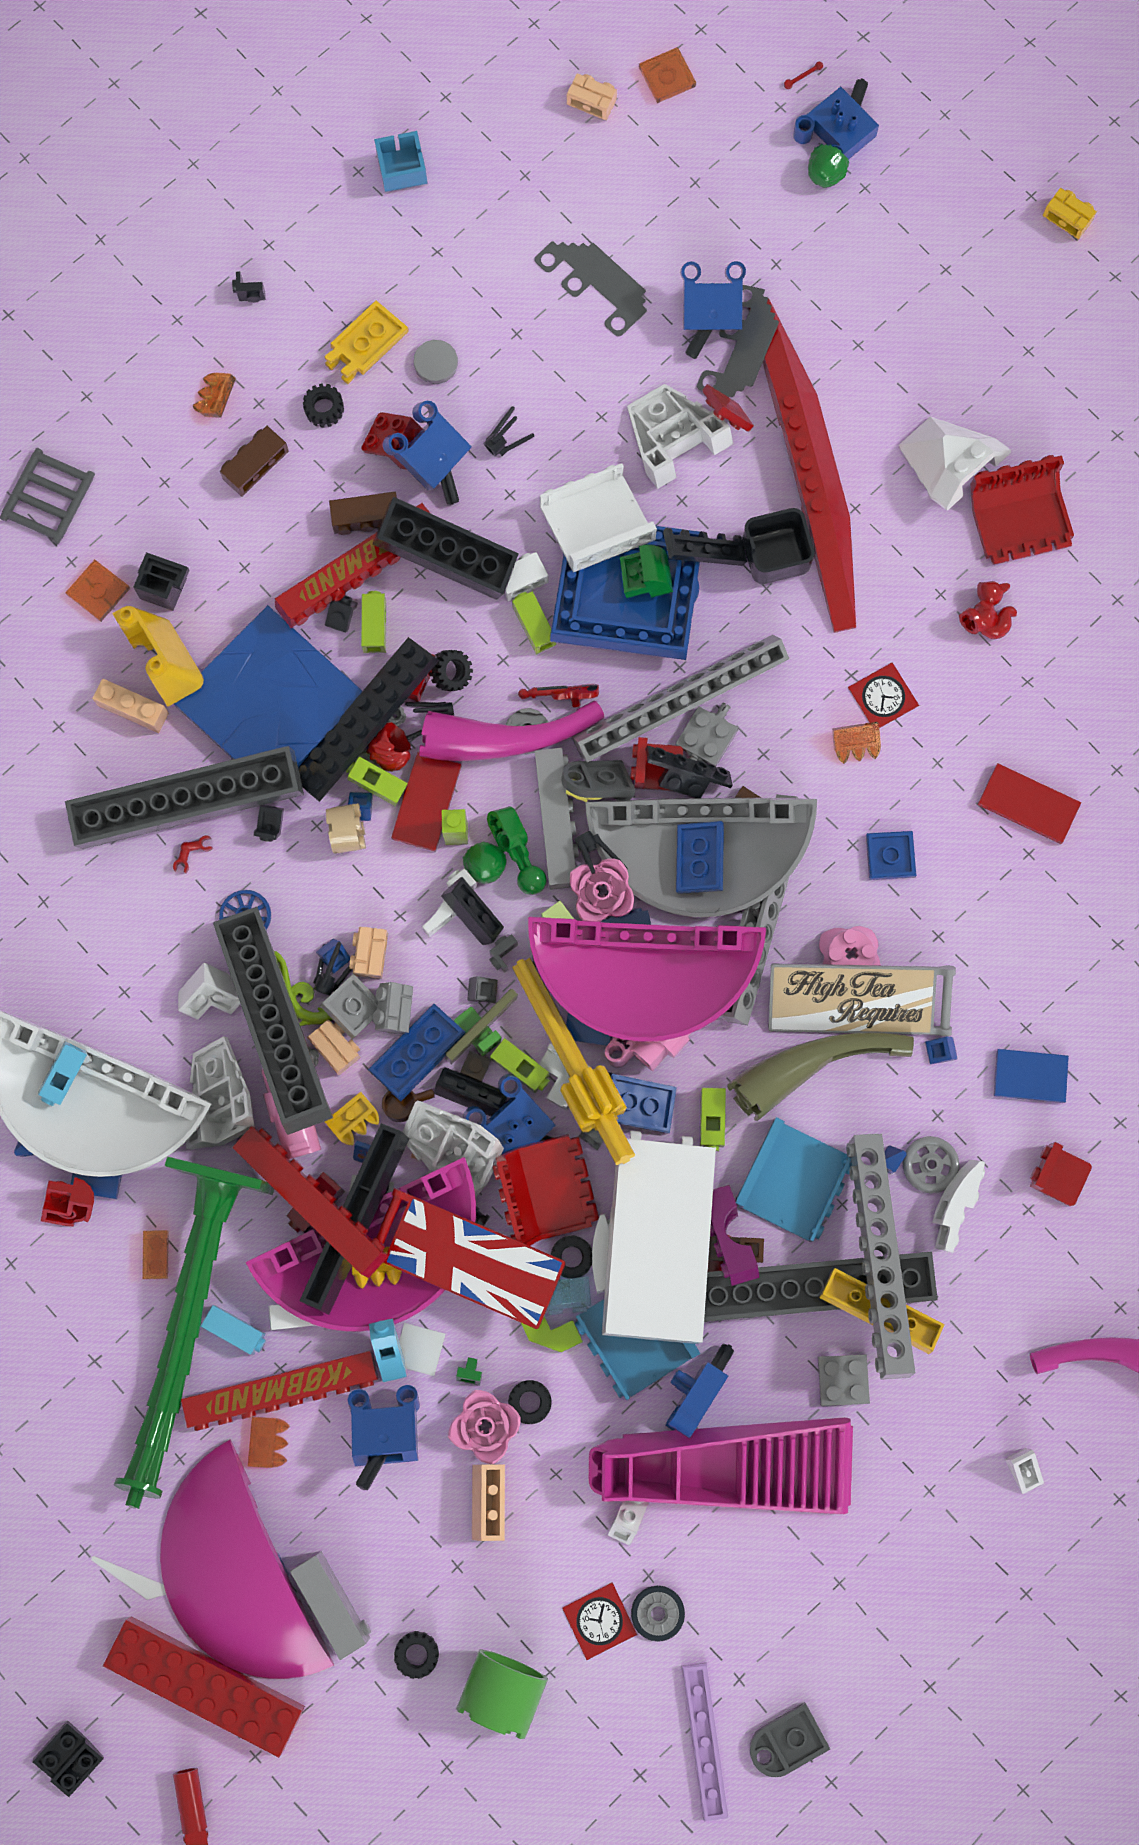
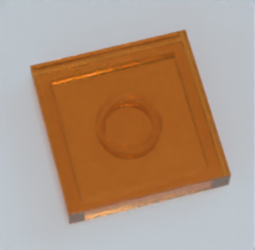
M678 47L639 63V69L657 103L696 87V81Z
M94 559L65 593L102 622L129 591L130 587Z

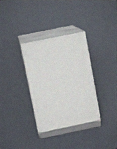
M1025 1448L1005 1459L1022 1494L1044 1484L1033 1450Z

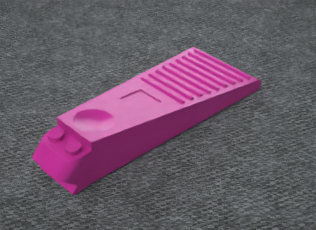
M844 1417L696 1429L690 1438L677 1430L623 1434V1438L610 1439L591 1448L589 1451V1485L595 1493L602 1495V1501L604 1502L640 1501L847 1514L848 1506L851 1505L853 1426H851V1419Z

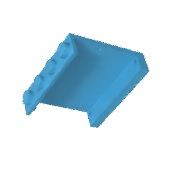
M776 1117L735 1202L738 1207L809 1242H813L815 1238L819 1240L824 1230V1226L821 1224L825 1217H830L835 1205L831 1204L834 1196L839 1197L845 1184L841 1181L845 1174L849 1175L850 1166H852L851 1157L784 1124L785 1121Z
M604 1299L577 1315L578 1321L574 1323L581 1336L586 1333L591 1341L587 1345L594 1356L599 1354L603 1363L600 1364V1367L606 1377L610 1375L613 1377L616 1384L612 1387L619 1398L624 1396L626 1400L701 1354L696 1345L690 1343L602 1335Z

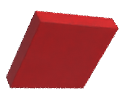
M706 384L703 388V393L707 398L705 402L715 409L713 411L714 415L722 421L726 418L729 420L730 425L737 430L742 428L749 432L754 425L741 406Z

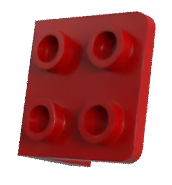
M381 412L377 415L361 449L365 453L389 457L400 469L407 470L394 456L388 455L384 451L382 446L383 440L389 435L401 433L407 438L409 444L423 428L412 417ZM393 438L391 445L393 449L398 450L399 442Z
M639 737L638 744H633L632 758H637L636 767H631V780H635L634 787L637 789L671 791L659 787L658 780L665 768L648 763L645 749L648 745L654 748H662L673 754L683 755V748L674 745L647 743L648 738Z
M1057 1142L1045 1145L1040 1155L1042 1161L1039 1167L1036 1166L1031 1174L1030 1179L1032 1182L1030 1187L1068 1206H1074L1092 1166L1090 1163L1062 1150L1063 1145Z

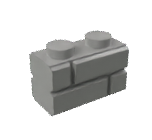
M394 982L380 983L376 990L377 1010L373 1015L375 1030L394 1034L409 1033L413 986Z

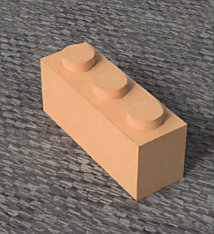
M103 678L92 698L99 707L157 733L160 732L169 714L164 705Z
M505 1464L472 1465V1540L505 1541Z

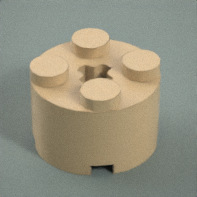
M359 803L326 809V822L329 825L328 835L334 854L366 849L365 827L363 821H360L361 811Z

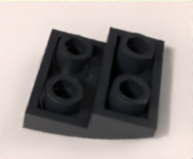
M67 1720L38 1752L32 1762L51 1778V1783L70 1797L104 1757Z

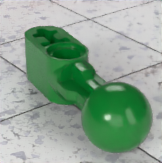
M508 806L490 811L487 815V823L498 847L503 852L509 853L511 859L517 863L520 870L517 876L519 889L528 895L539 894L545 888L547 878L541 868L530 863L528 858L529 852L526 848L528 842L527 833L516 810Z

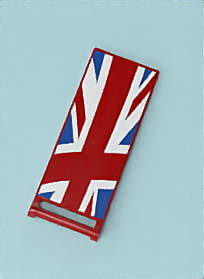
M393 1189L391 1194L393 1198L376 1236L382 1244L385 1242L401 1201L405 1200L408 1204L387 1252L388 1257L383 1263L534 1329H539L566 1262L412 1196L402 1190Z

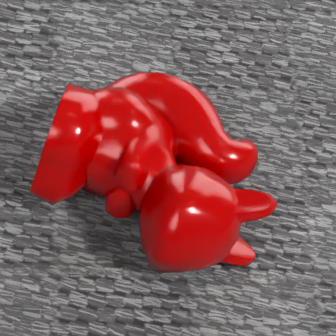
M994 581L979 582L977 585V595L980 602L974 608H967L959 615L961 625L971 634L981 632L990 639L1004 637L1011 629V617L1017 616V610L1012 606H1006L997 615L994 606L1001 602L1003 594L1010 589V584H998Z

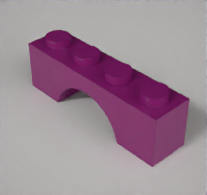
M730 1185L713 1189L710 1237L715 1236L717 1243L713 1245L717 1257H722L724 1262L720 1264L724 1278L729 1277L731 1286L759 1278V1270L751 1246L738 1244L732 1241L726 1234L728 1225L738 1217Z

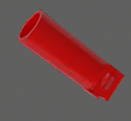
M189 1768L173 1773L182 1834H184L183 1841L186 1845H208L207 1822L198 1768Z

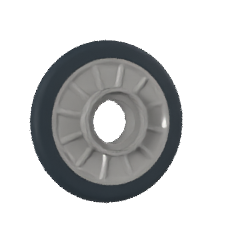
M651 1586L636 1596L631 1608V1618L635 1629L644 1638L657 1642L666 1641L674 1637L682 1628L685 1619V1608L679 1595L672 1589L665 1586ZM657 1606L665 1610L664 1618L659 1621L651 1617L652 1609Z

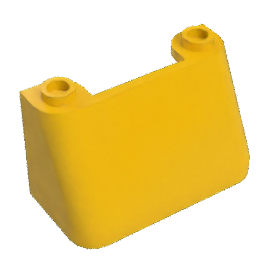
M132 606L122 607L112 613L133 649L137 645H142L148 651L155 649L158 655L148 660L145 669L167 707L202 687L204 682L203 676L168 619Z

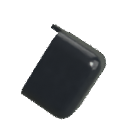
M789 508L750 518L745 524L742 542L754 581L759 584H767L804 575L810 570L815 551L805 516L801 510Z

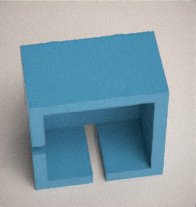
M417 131L398 134L400 150L397 151L394 135L374 139L385 192L428 184Z

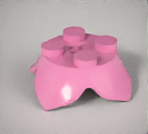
M605 859L599 864L593 865L595 874L591 873L587 864L581 865L570 872V886L572 891L578 896L576 910L582 921L600 922L608 916L621 917L632 910L634 895L628 884V871L620 860ZM605 884L609 893L608 895L604 894L601 896L598 886H604Z
M855 926L850 929L833 928L821 934L819 948L824 955L823 964L880 965L877 955L878 940L871 929L862 926ZM853 950L856 953L855 956H857V958L855 959L852 957L849 960L846 957L848 953H846L845 951Z
M474 1390L465 1398L462 1413L452 1421L448 1438L457 1447L464 1450H472L476 1458L481 1462L495 1464L505 1455L509 1440L517 1434L521 1417L513 1406L499 1402L491 1393ZM483 1419H487V1422L492 1424V1427L489 1428V1433H485V1430L481 1431L480 1429Z

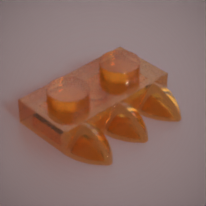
M210 373L203 378L204 382L210 386L198 391L199 396L204 400L193 404V408L205 417L221 418L236 378L229 373Z
M878 722L832 728L834 751L843 764L848 760L850 750L858 761H861L864 757L866 748L872 758L876 759L881 750Z
M252 1417L248 1467L274 1468L287 1462L283 1455L274 1452L288 1445V1442L283 1437L276 1435L290 1428L287 1422L279 1418Z

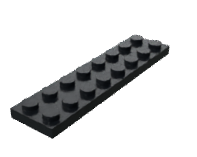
M408 637L345 711L337 725L327 732L325 738L298 767L302 788L320 802L439 660Z

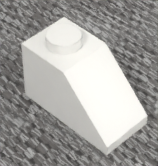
M537 552L533 554L526 553L516 561L505 590L508 601L515 599L520 593H528L549 583L548 574Z

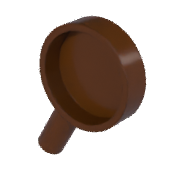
M433 1089L417 1094L411 1091L402 1101H399L388 1090L382 1099V1109L390 1120L405 1122L408 1120L416 1101L423 1102L435 1098Z

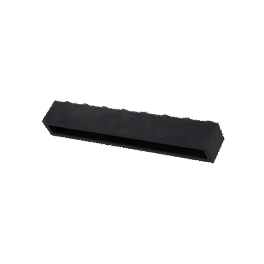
M382 1123L343 1205L352 1214L350 1219L355 1224L359 1221L367 1229L371 1225L410 1139L402 1131ZM328 1241L299 1301L329 1315L352 1265Z

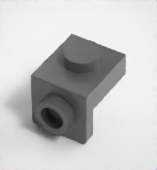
M512 934L508 937L504 935L494 943L496 946L490 950L492 957L489 959L496 970L501 968L504 973L508 970V967L501 958L518 946V942Z

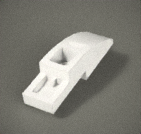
M969 1160L945 1189L932 1223L940 1225L935 1244L936 1249L954 1252V1248L959 1241V1228L965 1218L964 1208L974 1209V1205L978 1201V1189L980 1181L985 1174V1162Z
M605 1214L599 1217L593 1239L592 1266L597 1294L605 1292L610 1219L606 1220Z

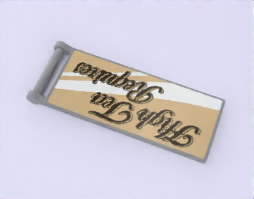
M771 964L768 1028L769 1031L889 1033L951 1036L953 976L956 974V967L950 965L931 967ZM937 975L943 976L940 1026H934Z

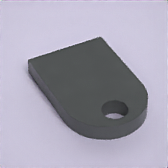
M622 760L575 761L567 764L563 769L561 776L562 785L576 796L584 798L634 797L635 787Z
M805 1702L759 1728L750 1742V1756L753 1764L762 1774L769 1777L785 1776L830 1750ZM768 1750L771 1753L769 1762L760 1763L757 1760L758 1752Z

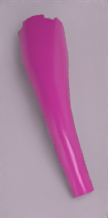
M592 701L577 709L576 712L555 721L528 726H508L428 711L421 733L423 735L422 742L425 744L420 745L419 754L421 757L450 761L485 760L524 754L546 748L577 735L604 719V713L600 705L596 701Z
M1109 1337L1077 1340L1030 1353V1360L1036 1374L1058 1369V1364L1082 1360L1118 1363L1139 1373V1339Z

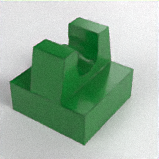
M468 1357L466 1368L458 1367L456 1381L480 1386L482 1372L476 1371L478 1359Z

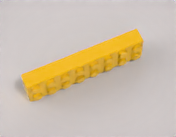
M834 1268L820 1298L873 1325V1323H870L868 1316L871 1305L870 1299H867L865 1294L866 1284ZM881 1298V1304L886 1308H890V1302L886 1298ZM906 1305L912 1346L927 1354L932 1353L945 1324ZM884 1322V1328L888 1332H894L892 1324Z

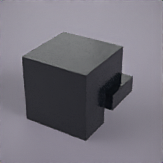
M146 552L133 588L141 600L174 611L190 570L187 566Z

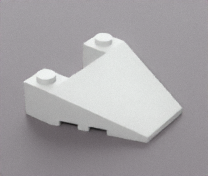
M666 384L627 406L646 475L657 489L677 478L673 459L701 442L714 455L733 445L730 426L725 420H720L714 415L713 410L710 412L703 408L701 403L697 401L694 403L688 400L686 395Z

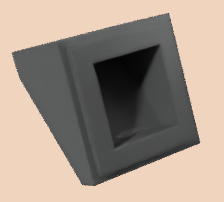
M478 976L469 978L467 1000L496 1003L498 980Z

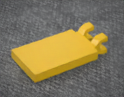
M376 300L330 343L333 350L324 356L327 360L325 365L330 370H333L340 360L345 363L346 366L341 370L343 374L341 379L349 384L358 371L364 375L409 332L408 327Z

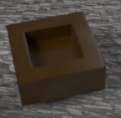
M469 1051L460 1073L483 1082L491 1059Z

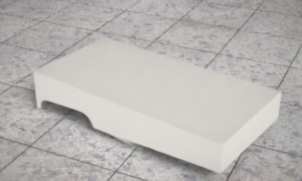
M630 1131V1139L627 1140L635 1156L630 1158L631 1161L625 1164H615L602 1335L690 1344L703 1343L716 1148L693 1146V1137L681 1136L682 1144L641 1140V1132Z

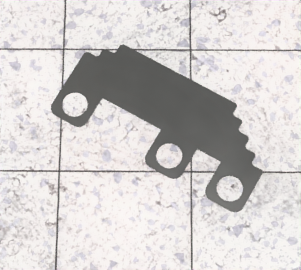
M552 241L535 257V262L545 272H552L563 260L574 269L561 283L562 287L573 297L579 296L588 286L592 285L610 301L617 310L606 319L605 326L616 336H622L647 312V309L643 306L646 299L642 297L646 290L594 243H591L589 246L584 243L580 246L571 243L568 246L564 242L557 245ZM550 253L555 257V263L552 266L542 264L541 258L544 254ZM571 278L581 280L582 287L579 290L573 291L568 287V281ZM615 317H621L625 321V327L621 330H615L611 326V321Z
M743 285V290H750L752 297L749 301L742 302V306L751 308L746 321L742 320V329L733 335L726 334L725 330L719 331L720 337L737 340L724 373L710 370L703 371L697 384L699 390L703 391L705 386L702 382L708 375L716 377V384L713 388L728 397H734L737 391L742 392L745 386H753L779 324L778 320H774L775 313L770 312L772 306L767 304L768 297L763 296L765 289Z

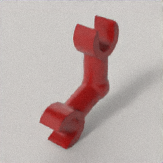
M204 835L197 841L183 842L179 858L173 864L174 871L176 872L177 866L183 863L185 864L184 873L186 874L189 870L187 863L189 852L199 849L205 852L211 851L213 849L212 846H203V842L210 840L211 837Z

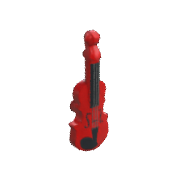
M582 684L575 686L533 687L528 691L520 689L518 695L521 699L539 696H552L554 700L571 698L572 707H580V699L595 698L600 692L598 684Z

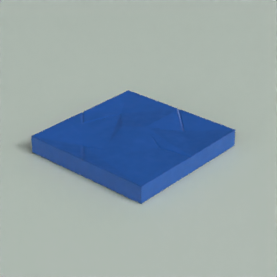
M656 526V540L644 545L659 546L668 555L663 532L665 528L670 527ZM671 528L673 535H680L682 529ZM688 530L690 536H699V531ZM639 547L576 572L572 571L565 555H563L550 641L686 660L700 562L669 559L673 592L652 598L649 592L626 598L620 557L640 552Z
M267 605L201 672L204 679L202 687L174 703V705L232 759L290 746L295 751L299 767L310 755L311 751L325 738L327 732L337 725L341 716L361 694L362 690L294 628H290L286 621Z

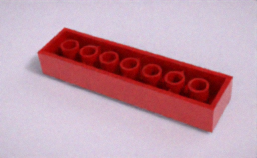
M132 1616L125 1620L103 1664V1667L278 1758L282 1755L305 1708L299 1702L239 1671L223 1665L208 1655Z

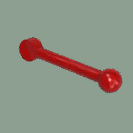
M818 61L814 67L794 79L785 80L784 87L791 89L797 81L816 70H822L823 63Z

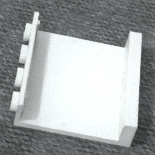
M622 463L616 466L611 465L595 474L590 473L583 479L567 482L562 487L554 490L549 489L540 495V509L573 572L656 540L657 528L653 521L648 523L623 477L624 466Z

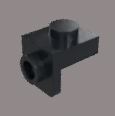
M236 272V279L232 280L233 293H237L239 301L256 303L260 300H266L263 282L243 283L241 272Z
M346 595L339 601L335 602L332 600L325 626L346 633L350 626L353 610L357 608L358 603L352 601V598Z
M261 805L254 836L266 842L276 840L281 835L284 808Z

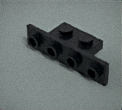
M647 745L645 749L648 763L665 768L658 780L659 787L694 798H701L710 782L728 788L733 786L730 771L723 767H714L700 760L695 761L681 754L667 752L659 747L654 748Z

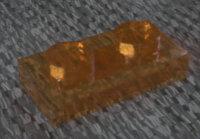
M168 1230L143 1231L142 1279H168Z

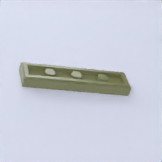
M510 989L446 1053V1060L452 1065L517 999L518 994L513 989Z

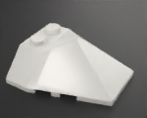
M929 417L899 444V449L911 468L915 470L918 479L927 489L930 498L945 510H949L963 497L962 486L988 462L996 467L1011 453V449L994 437L933 417Z
M223 1036L193 1053L190 1083H193L192 1094L210 1102L212 1105L197 1130L186 1141V1149L191 1150L225 1145L244 1135L251 1126L254 1127L250 1093L229 1040Z
M421 1101L415 1102L403 1129V1133L410 1138L407 1147L418 1161L422 1160L430 1170L428 1174L465 1157L474 1184L475 1198L489 1182L493 1173V1166L497 1164L496 1157L500 1156L504 1149L500 1141L481 1125Z

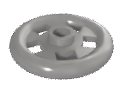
M933 1136L922 1137L914 1141L907 1148V1155L903 1160V1171L909 1183L916 1189L926 1193L944 1191L959 1171V1158L955 1149L947 1141ZM926 1147L929 1153L920 1157L917 1151ZM937 1148L942 1149L946 1153L943 1159L938 1154H935ZM929 1160L935 1162L936 1166L934 1169L928 1167L927 1163ZM919 1163L921 1173L915 1174L912 1164ZM943 1164L950 1167L947 1176L940 1173L943 1169ZM926 1176H935L936 1183H925Z

